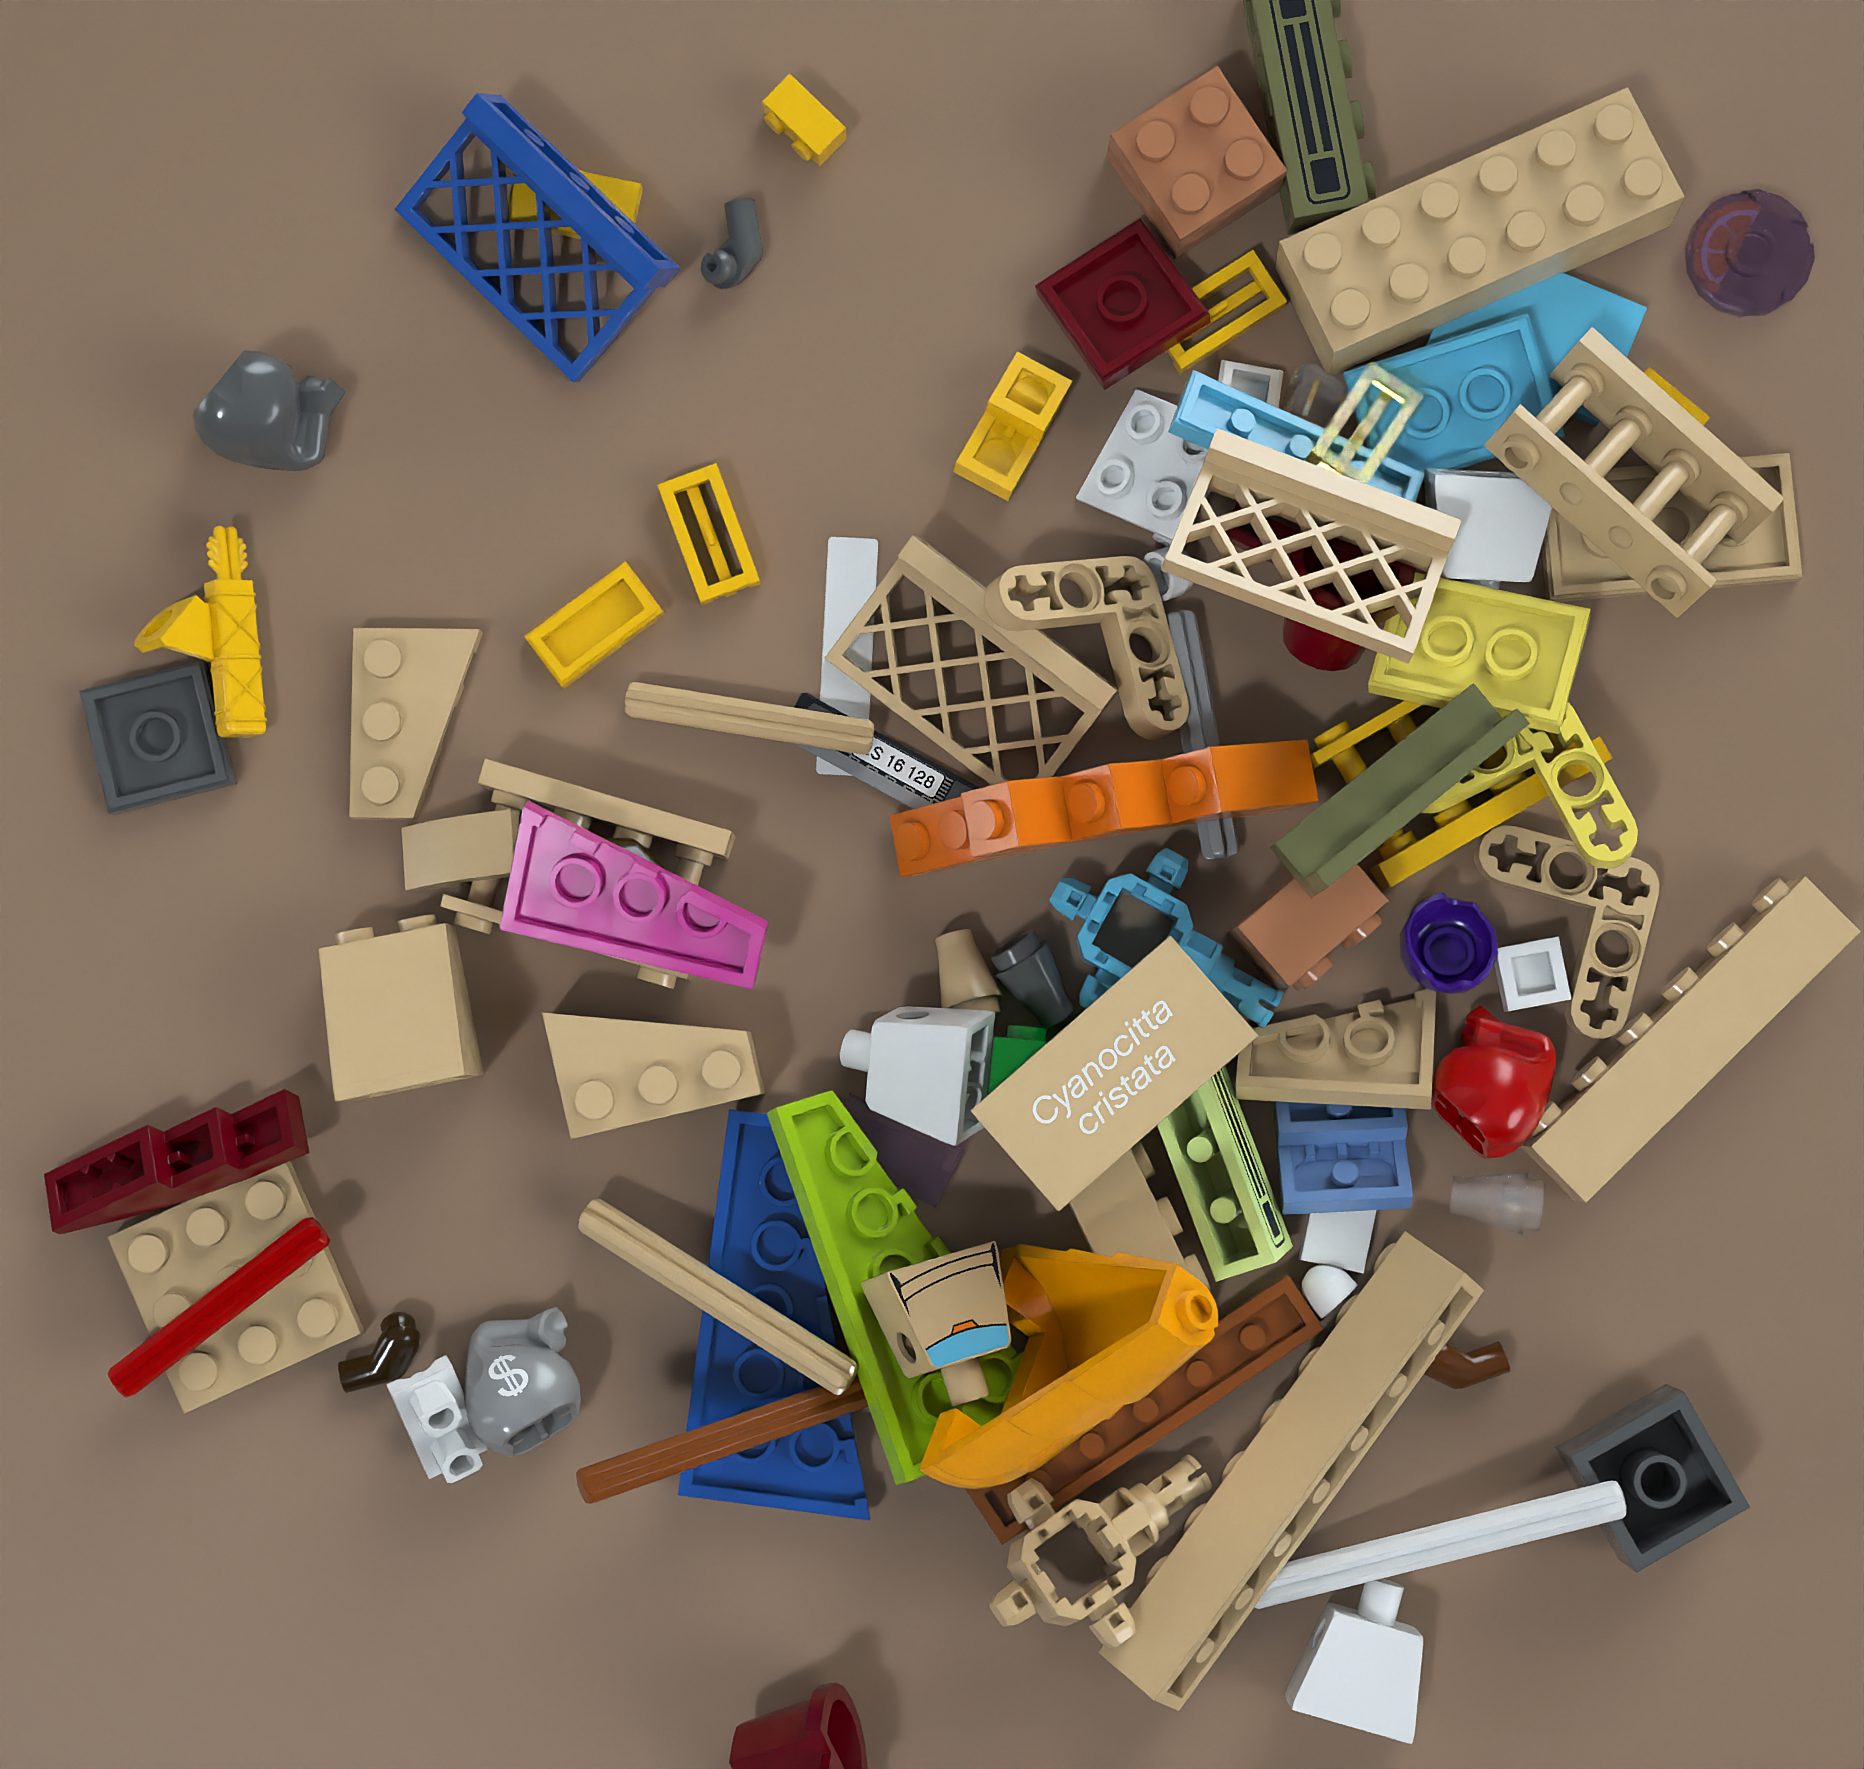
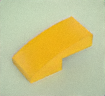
M1016 352L990 397L985 413L957 459L953 472L998 497L1009 501L1071 387L1072 380Z

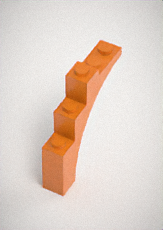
M1305 739L1214 746L1161 760L1107 764L1060 777L1005 781L961 793V797L889 815L900 878L1096 839L1187 824L1270 814L1317 803L1319 799L1308 740Z

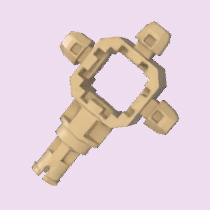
M1185 1455L1181 1458L1180 1462L1146 1486L1142 1483H1137L1129 1490L1120 1487L1099 1503L1076 1499L1057 1512L1050 1505L1054 1501L1053 1497L1040 1482L1033 1478L1028 1479L1008 1493V1504L1019 1524L1025 1521L1030 1531L1010 1544L1007 1568L1015 1580L1010 1581L998 1591L989 1604L999 1623L1003 1627L1015 1626L1036 1614L1037 1611L1043 1622L1068 1626L1088 1615L1093 1622L1088 1627L1098 1640L1110 1649L1119 1646L1136 1633L1134 1619L1125 1603L1117 1604L1113 1597L1133 1583L1136 1557L1158 1542L1159 1532L1169 1525L1168 1518L1202 1493H1207L1211 1490V1482L1206 1472L1191 1481L1188 1480L1189 1475L1202 1467L1199 1462L1192 1456ZM1072 1522L1077 1530L1080 1528L1084 1529L1088 1535L1086 1538L1097 1555L1101 1554L1107 1563L1102 1568L1108 1576L1070 1604L1066 1597L1062 1599L1058 1597L1054 1591L1056 1588L1044 1571L1041 1572L1035 1563L1039 1560V1557L1034 1549Z

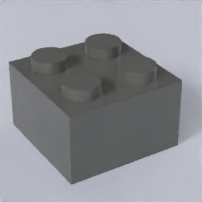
M1667 1384L1555 1447L1578 1489L1611 1480L1618 1482L1627 1506L1626 1516L1622 1519L1599 1525L1618 1559L1636 1573L1750 1508L1685 1392Z

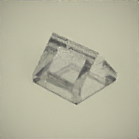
M1308 362L1294 370L1280 409L1332 432L1348 390L1346 386L1316 363Z

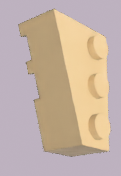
M1140 1140L1069 1202L1070 1208L1092 1253L1112 1257L1116 1252L1176 1263L1202 1282L1208 1290L1211 1289L1195 1254L1183 1258L1173 1236L1183 1232L1169 1199L1166 1196L1156 1201L1146 1182V1179L1156 1174Z

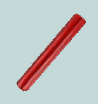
M313 1217L301 1220L112 1366L107 1373L112 1385L124 1397H131L137 1394L326 1248L330 1243V1238L325 1229Z

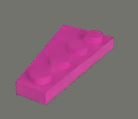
M530 801L523 806L499 930L753 989L769 921Z

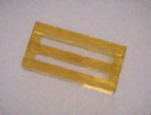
M1371 361L1304 461L1314 465L1318 464L1322 468L1367 484L1424 396ZM1372 383L1381 389V392L1339 456H1337L1328 448ZM1393 397L1402 403V406L1361 469L1358 470L1349 463Z

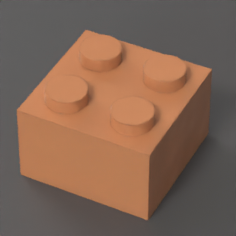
M1218 66L1111 133L1107 151V158L1174 259L1279 193L1287 173V169Z
M1355 865L1331 886L1313 898L1306 893L1292 875L1227 931L1226 934L1274 989H1283L1292 985L1298 991L1302 987L1304 989L1309 987L1334 965L1327 954L1336 946L1341 944L1345 949L1351 945L1354 947L1382 924L1383 920L1376 912L1389 900L1358 865Z

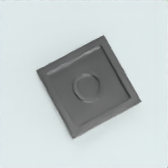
M200 660L79 691L108 814L118 815L237 784L226 737L218 735L217 725H215L213 683L207 662Z

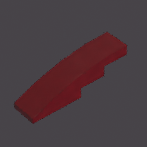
M283 1089L232 1114L214 1107L164 1132L153 1126L146 1125L45 1173L44 1179L52 1232L65 1234L127 1219L191 1200L252 1178L310 1153L299 1096Z

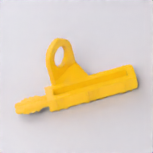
M218 525L213 529V536H210L209 542L206 543V547L210 550L207 552V556L211 559L208 560V565L217 573V579L204 583L205 603L197 595H194L166 607L141 630L134 641V646L141 653L164 647L211 662L210 672L212 673L215 702L214 715H216L215 725H217L218 735L220 737H254L265 733L267 722L261 676L263 669L260 665V659L262 658L259 654L261 647L258 641L256 621L257 604L254 599L256 593H254L252 580H241V573L248 566V562L244 561L247 553L243 552L246 549V544L243 543L242 538H238L235 527L228 526L224 528Z

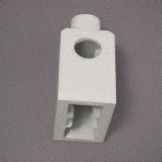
M1425 468L1426 507L1462 520L1440 577L1461 579V582L1498 590L1500 581L1530 582L1534 576L1552 506L1515 473Z
M898 1007L876 1019L871 1033L854 1029L849 1030L841 1045L840 1061L844 1067L868 1072L865 1101L870 1110L947 1144L957 1146L984 1128L970 1110L987 1096L995 1012L951 1008Z
M1383 1578L1364 1583L1357 1610L1335 1603H1327L1286 1690L1285 1698L1292 1710L1412 1744L1415 1735L1423 1636L1415 1627L1395 1621L1404 1586Z

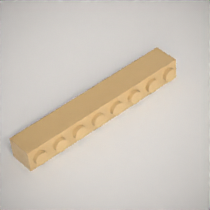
M1406 1231L1397 1243L1387 1246L1379 1255L1374 1266V1274L1359 1295H1354L1348 1299L1340 1309L1336 1318V1327L1321 1347L1313 1349L1304 1358L1298 1370V1379L1283 1399L1275 1401L1266 1410L1261 1419V1430L1245 1451L1239 1452L1229 1461L1222 1474L1223 1482L1207 1503L1200 1505L1191 1513L1185 1523L1184 1535L1169 1556L1161 1558L1149 1571L1146 1578V1588L1132 1607L1128 1608L1135 1621L1136 1633L1113 1649L1103 1645L1098 1653L1154 1701L1179 1711L1484 1290L1465 1272Z

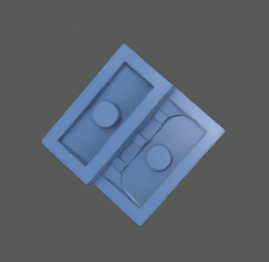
M1273 1101L1282 1215L1411 1208L1413 1191L1405 1141L1408 1129L1405 1108Z

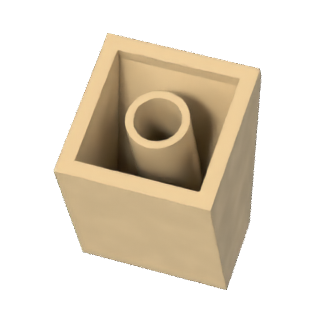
M434 914L418 916L398 921V933L375 937L373 927L344 931L335 934L336 945L319 949L335 1101L364 1100L484 1075L455 926L447 923L437 925L436 915Z

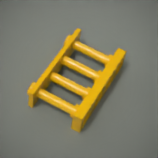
M1404 700L1354 730L1351 729L1347 720L1313 739L1319 748L1318 751L1310 755L1313 770L1332 759L1348 784L1367 769L1355 745L1386 727L1398 744L1417 728L1409 714L1424 705ZM1544 731L1554 747L1553 756L1545 757L1547 763H1550L1563 751L1579 748L1573 742L1564 750L1557 738V734ZM1600 736L1591 740L1603 763L1613 758ZM1503 747L1499 748L1482 762L1485 769L1497 768L1504 762L1507 754ZM1575 764L1565 767L1557 776L1559 787L1563 788L1587 774L1590 770L1582 765ZM1523 771L1489 788L1494 797L1473 809L1466 799L1443 811L1437 812L1438 815L1433 817L1439 829L1420 840L1416 839L1412 830L1405 833L1403 828L1398 830L1382 843L1383 847L1378 849L1384 861L1370 868L1381 890L1383 891L1394 886L1547 797L1548 794L1536 772L1527 777Z

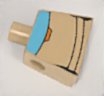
M995 1241L893 1270L861 1282L867 1300L906 1377L912 1378L941 1369L952 1407L990 1395L978 1357L1008 1348L1011 1344L999 1253Z

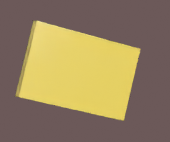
M1415 572L1413 583L1424 580L1426 574ZM1440 577L1409 664L1377 652L1368 682L1369 693L1443 708L1474 683L1502 718L1518 708L1530 723L1526 727L1560 734L1590 620L1591 609ZM1417 598L1410 600L1413 607H1415ZM1398 613L1386 620L1383 630L1404 638L1407 626Z

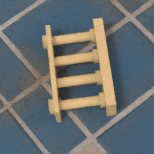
M1591 327L1549 374L1562 387L1555 397L1536 417L1520 404L1484 446L1643 587L1651 597L1678 618L1717 581L1714 576L1701 566V563L1721 539L1727 534L1736 543L1740 544L1775 511L1785 498L1599 332ZM1581 405L1611 430L1584 461L1555 436ZM1629 448L1659 473L1633 504L1604 479V476ZM1677 491L1683 494L1707 516L1682 547L1652 522Z
M489 759L484 760L478 784L493 791L490 802L496 804L494 811L512 809L519 812L520 816L523 806L530 801L553 808L554 814L586 830H589L591 820L614 826L615 831L612 838H633L647 849L650 848L652 838L675 844L677 846L674 856L679 858L675 875L697 886L703 867L711 866L713 856L726 860L729 859L735 839L733 832ZM501 878L473 881L467 901L443 894L440 906L457 912L453 924L490 935L493 924L501 923L503 911L492 908ZM605 955L640 966L637 975L638 979L674 989L677 977L692 981L694 976Z

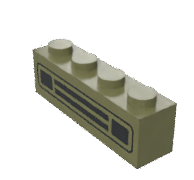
M1243 0L1270 145L1287 169L1279 191L1287 235L1295 234L1376 198V181L1373 167L1370 161L1361 162L1357 139L1364 138V119L1361 105L1358 100H1349L1346 79L1351 78L1353 73L1351 51L1346 39L1338 41L1334 18L1340 17L1341 3L1340 0Z

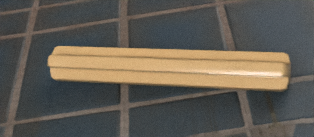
M639 682L629 684L624 703L625 713L630 717L863 755L870 752L875 731L873 722L867 719Z

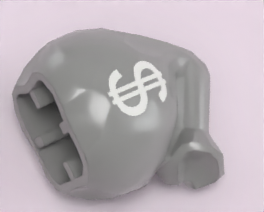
M557 1306L529 1319L486 1321L478 1326L472 1334L468 1345L464 1374V1402L469 1425L484 1445L494 1452L510 1458L523 1455L551 1436L564 1430L575 1421L579 1414L581 1401L580 1383L570 1361L558 1354L566 1346L564 1331L567 1329L568 1324Z

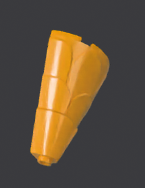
M1024 1244L1003 1249L999 1260L1009 1323L1027 1335L1029 1339L1001 1415L981 1426L957 1408L940 1413L919 1470L942 1483L969 1489L989 1488L1005 1484L1020 1478L1028 1472L1037 1470L1104 1419L1109 1420L1126 1404L1137 1402L1147 1396L1212 1340L1215 1335L1214 1329L1218 1327V1309L1208 1288L1176 1263L1116 1252L1112 1257L1072 1248L1067 1251Z

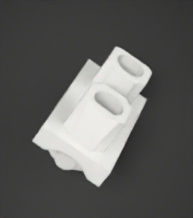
M446 1355L435 1360L424 1372H418L412 1375L411 1378L397 1379L387 1384L418 1458L429 1479L442 1473L447 1483H454L480 1470L483 1464L479 1454L488 1449L478 1439L469 1425L464 1402L465 1395L453 1366Z

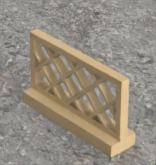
M1217 428L1161 570L1409 664L1448 553L1455 541L1462 520ZM1207 490L1237 500L1242 509L1216 517L1205 498ZM1198 514L1202 522L1194 524V521ZM1276 515L1298 523L1303 533L1278 540L1265 518ZM1250 523L1263 546L1237 553L1225 531ZM1210 536L1223 559L1207 564L1183 555L1182 551L1186 543ZM1338 538L1359 546L1364 556L1339 563L1327 540ZM1311 546L1324 569L1299 577L1287 554ZM1271 559L1284 582L1271 587L1254 582L1246 567ZM1399 561L1426 572L1424 580L1401 587L1388 563ZM1373 569L1386 592L1361 600L1348 577ZM1333 582L1346 606L1332 611L1318 606L1308 590ZM1417 598L1415 607H1413L1410 600ZM1395 606L1407 626L1404 638L1379 629L1370 613Z
M912 535L897 555L899 557L825 656V659L990 785L1008 781L1003 777L1000 750L1036 746L1039 773L1035 779L1053 777L1101 712L1117 694L1118 688L1041 629L1008 631L996 625L989 617L985 608L984 595L987 588L923 539ZM903 576L924 590L927 618L892 622L889 595ZM934 599L954 614L936 616ZM881 607L883 624L867 626ZM963 620L974 628L978 656L942 661L937 623ZM929 625L934 662L898 667L893 629ZM884 631L889 668L865 672L844 656L860 634ZM984 637L1004 652L986 655ZM1013 658L1025 667L1028 694L992 699L987 661ZM979 663L984 700L948 705L943 668ZM935 669L940 707L915 710L903 701L899 674ZM891 675L893 692L873 677ZM1034 675L1055 691L1037 693ZM1064 697L1084 712L1069 734L1050 737L1042 736L1038 700ZM1030 701L1035 739L998 743L994 706ZM985 707L990 745L965 748L953 739L949 712ZM941 713L943 730L924 716ZM1062 742L1046 763L1044 744ZM991 752L993 769L974 754Z

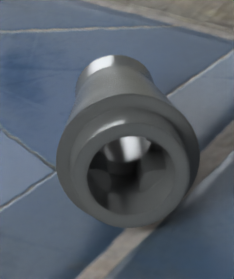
M1033 930L1026 931L1011 939L990 956L997 968L993 975L1036 1017L1042 1028L1046 1029L1059 1023L1075 1010V1007L1068 998L1048 941H1040Z

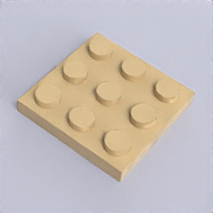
M289 1161L252 1178L188 1200L107 1238L151 1337L301 1220L309 1217L316 1218L292 1163ZM328 1246L166 1370V1374L184 1414L365 1332Z

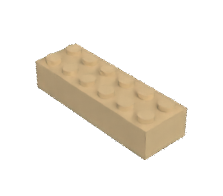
M1627 87L1279 241L1275 270L1329 378L1428 334L1439 326L1671 226L1685 196Z

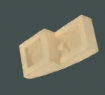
M512 809L482 812L403 827L402 844L405 891L413 892L468 886L470 881L510 877L520 826L519 812Z

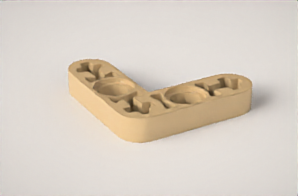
M1117 556L1020 565L1009 568L987 586L984 595L987 613L996 625L1008 631H1026L1100 623L1124 715L1129 726L1137 735L1149 740H1158L1177 730L1187 721L1189 700L1160 591L1153 571L1144 561L1132 556ZM1061 579H1069L1081 589L1084 601L1082 608H1075L1063 599L1059 586ZM1119 580L1122 586L1131 587L1133 596L1127 590L1111 591L1104 596V589ZM1012 590L1014 596L1025 597L1032 596L1039 591V598L1023 607L1020 601H1011L1008 592ZM1131 633L1139 634L1149 642L1152 649L1150 663L1137 659L1132 653L1129 645ZM1152 674H1155L1157 678V681L1155 682L1153 681V678H1150L1145 682L1141 680L1151 676ZM1149 700H1151L1153 705H1162L1165 715L1163 716L1160 711H1151Z
M1502 825L1487 831L1479 838L1474 848L1476 868L1485 879L1503 886L1589 908L1569 987L1571 999L1565 1002V1017L1571 1029L1584 1038L1604 1039L1615 1035L1623 1028L1628 1018L1658 901L1660 882L1656 872L1649 864L1630 857L1621 866L1603 869L1600 876L1620 879L1626 877L1628 872L1631 871L1635 873L1634 883L1643 887L1642 896L1630 898L1627 905L1621 903L1622 892L1610 887L1600 886L1596 888L1597 898H1593L1588 893L1597 879L1598 868L1585 861L1573 841L1509 825ZM1506 837L1512 840L1511 850L1513 852L1530 857L1536 855L1535 844L1543 846L1544 851L1535 865L1536 882L1526 878L1532 869L1528 865L1513 863L1507 865L1504 872L1498 870V859L1489 855V847L1502 844ZM1560 853H1569L1581 862L1583 877L1580 883L1573 889H1562L1551 880L1549 867L1553 858ZM1606 931H1616L1627 940L1629 953L1625 962L1618 967H1608L1597 958L1595 944L1598 937ZM1588 971L1600 977H1620L1622 980L1620 989L1613 985L1605 987L1602 1005L1612 1009L1610 1020H1599L1595 1029L1589 1026L1590 1016L1581 1012L1582 1002L1594 1000L1600 982H1587Z

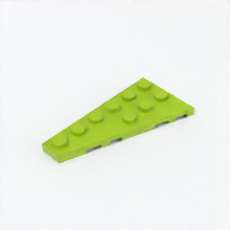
M833 1090L774 1108L767 1112V1116L852 1359L858 1364L857 1375L895 1484L898 1485L926 1475L919 1468L940 1413L957 1408L981 1426L1001 1415L1023 1352L1017 1354L1010 1345L1008 1348L979 1356L978 1359L990 1395L953 1407L941 1369L908 1378L903 1374L867 1300L861 1282L893 1270L951 1253L939 1236L933 1238L914 1212L918 1208L904 1188L900 1190L896 1188L877 1162L878 1152Z

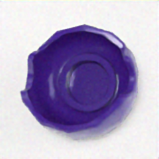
M1445 893L1434 894L1414 906L1400 932V958L1405 969L1416 982L1431 991L1457 994L1465 993L1475 988L1489 976L1498 956L1495 929L1479 910L1475 902L1449 898Z

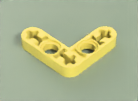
M1569 702L1567 703L1560 734H1557V738L1564 750L1573 742L1579 748L1563 751L1550 763H1546L1544 758L1553 756L1554 750L1549 737L1544 731L1533 734L1530 731L1532 728L1525 727L1503 745L1506 749L1507 757L1500 766L1490 770L1477 766L1466 775L1470 781L1463 784L1459 781L1421 812L1432 814L1443 811L1533 767L1578 852L1587 863L1604 869L1621 866L1632 855L1638 836L1635 819ZM1570 765H1582L1588 768L1594 775L1595 786L1587 795L1580 797L1570 796L1559 787L1557 776L1560 771ZM1602 798H1606L1609 804L1600 806L1599 815L1609 830L1620 827L1624 832L1619 836L1618 850L1610 851L1609 847L1605 844H1599L1594 847L1590 841L1595 838L1597 828L1591 814L1587 812L1578 820L1574 813L1590 810Z

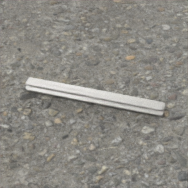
M1611 1480L1289 1561L1254 1608L1261 1609L1619 1520L1626 1516L1627 1506L1618 1482Z

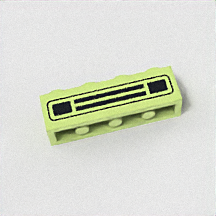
M1223 1066L1157 1125L1216 1282L1276 1263L1293 1247L1238 1099H1236V1093L1226 1066Z

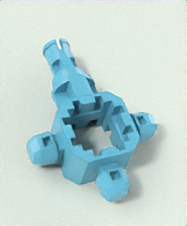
M1165 848L1156 854L1146 869L1145 873L1150 876L1147 882L1131 873L1112 878L1105 883L1098 897L1089 893L1091 886L1074 878L1060 879L1049 902L1056 911L1073 921L1075 916L1084 920L1075 937V942L1080 959L1098 969L1094 977L1087 975L1079 993V1005L1087 1009L1132 969V967L1101 951L1099 947L1092 944L1115 899L1122 892L1160 911L1167 918L1174 921L1167 937L1171 935L1238 1013L1258 1023V1026L1266 1027L1274 1012L1261 1006L1258 1003L1259 1000L1272 1008L1278 1007L1284 992L1279 989L1276 990L1234 967L1235 959L1221 952L1223 945L1192 929L1193 923L1187 904L1169 895L1172 889L1180 890L1188 872V860Z

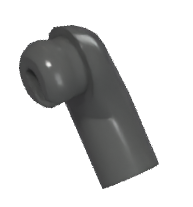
M735 199L724 204L729 238L714 252V255L706 253L701 262L703 277L717 288L727 289L739 285L761 260L763 249L755 200Z

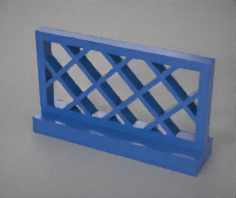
M476 93L461 112L466 119L394 210L572 382H579L658 287H665L679 271L680 267L503 96ZM475 136L491 150L493 178H464L463 152ZM505 165L517 176L506 177ZM450 169L451 180L441 181ZM525 183L536 193L538 221L509 223L507 184ZM493 185L496 223L468 225L465 187ZM435 188H452L454 226H436L419 210V207ZM550 208L562 220H551ZM571 227L581 237L583 265L554 266L551 228ZM538 228L541 267L513 268L510 230ZM469 232H497L499 269L481 270L471 260ZM444 233H455L456 245ZM595 251L608 264H596ZM615 270L634 288L618 309H599L596 271ZM583 272L586 310L557 311L555 273ZM541 274L544 312L526 313L515 303L513 275ZM489 276H500V287ZM611 316L610 319L605 323V325L600 329L599 317ZM586 317L588 345L576 360L559 345L558 318ZM534 319L545 320V331L534 321Z

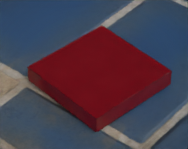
M1141 218L1035 285L1038 297L1104 390L1211 323L1210 313Z

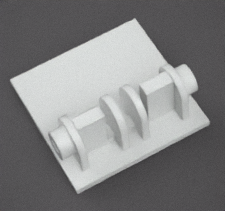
M1136 389L1076 498L1081 502L1153 532L1152 538L1166 547H1170L1208 450L1168 432L1177 405ZM1207 490L1205 498L1207 499L1209 493L1213 491Z

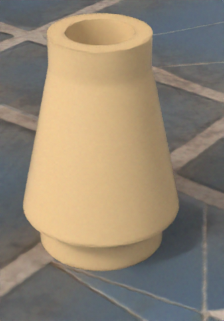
M962 929L937 937L935 943L938 950L941 1008L987 1010L995 1012V1018L1000 1016L1001 1010L998 1001L1003 998V995L974 941L972 930Z

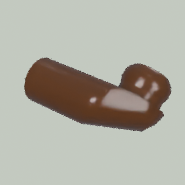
M1499 1341L1467 1353L1446 1343L1424 1375L1453 1389H1462L1510 1372V1366Z

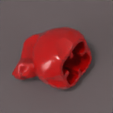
M1479 1005L1464 1018L1466 1026L1460 1038L1464 1046L1450 1050L1436 1067L1432 1080L1431 1105L1439 1117L1476 1154L1484 1159L1501 1158L1516 1151L1532 1136L1540 1123L1551 1093L1556 1067V1051L1551 1039L1544 1033L1501 1022Z

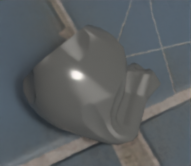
M244 350L195 409L193 414L195 430L206 446L217 455L233 462L272 470H307L319 464L324 458L330 416L344 396L345 391L329 377L325 380H320L314 376H307L301 382H297L291 367L276 356L261 351Z

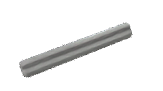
M1189 610L1171 612L1166 614L1189 700L1187 721L1179 728L1183 753L1220 746L1196 614ZM1234 818L1197 823L1202 855L1205 859L1216 860L1238 854L1240 847Z

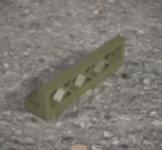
M1473 683L1271 845L1270 848L1306 893L1313 898L1341 878L1530 723L1518 708L1502 718Z

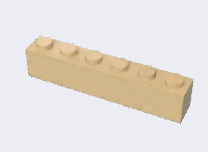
M1806 876L1788 880L1786 883L1778 878L1764 888L1751 903L1757 910L1753 916L1740 928L1734 922L1724 928L1706 947L1712 956L1695 973L1690 967H1687L1677 974L1661 991V994L1667 1000L1650 1017L1645 1012H1641L1629 1021L1616 1036V1039L1622 1045L1604 1062L1598 1056L1588 1062L1570 1081L1576 1090L1559 1107L1553 1101L1547 1104L1543 1117L1534 1133L1520 1147L1572 1200L1587 1203L1861 932Z

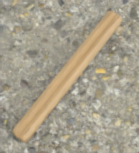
M593 1199L583 1210L578 1225L580 1232L835 1395H842L853 1382L858 1364L852 1358L602 1199Z

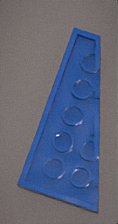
M729 1109L708 1267L839 1350L826 1283L768 1116L765 1113ZM702 1310L686 1432L821 1385ZM851 1413L686 1470L680 1474L679 1496L870 1520L871 1518Z

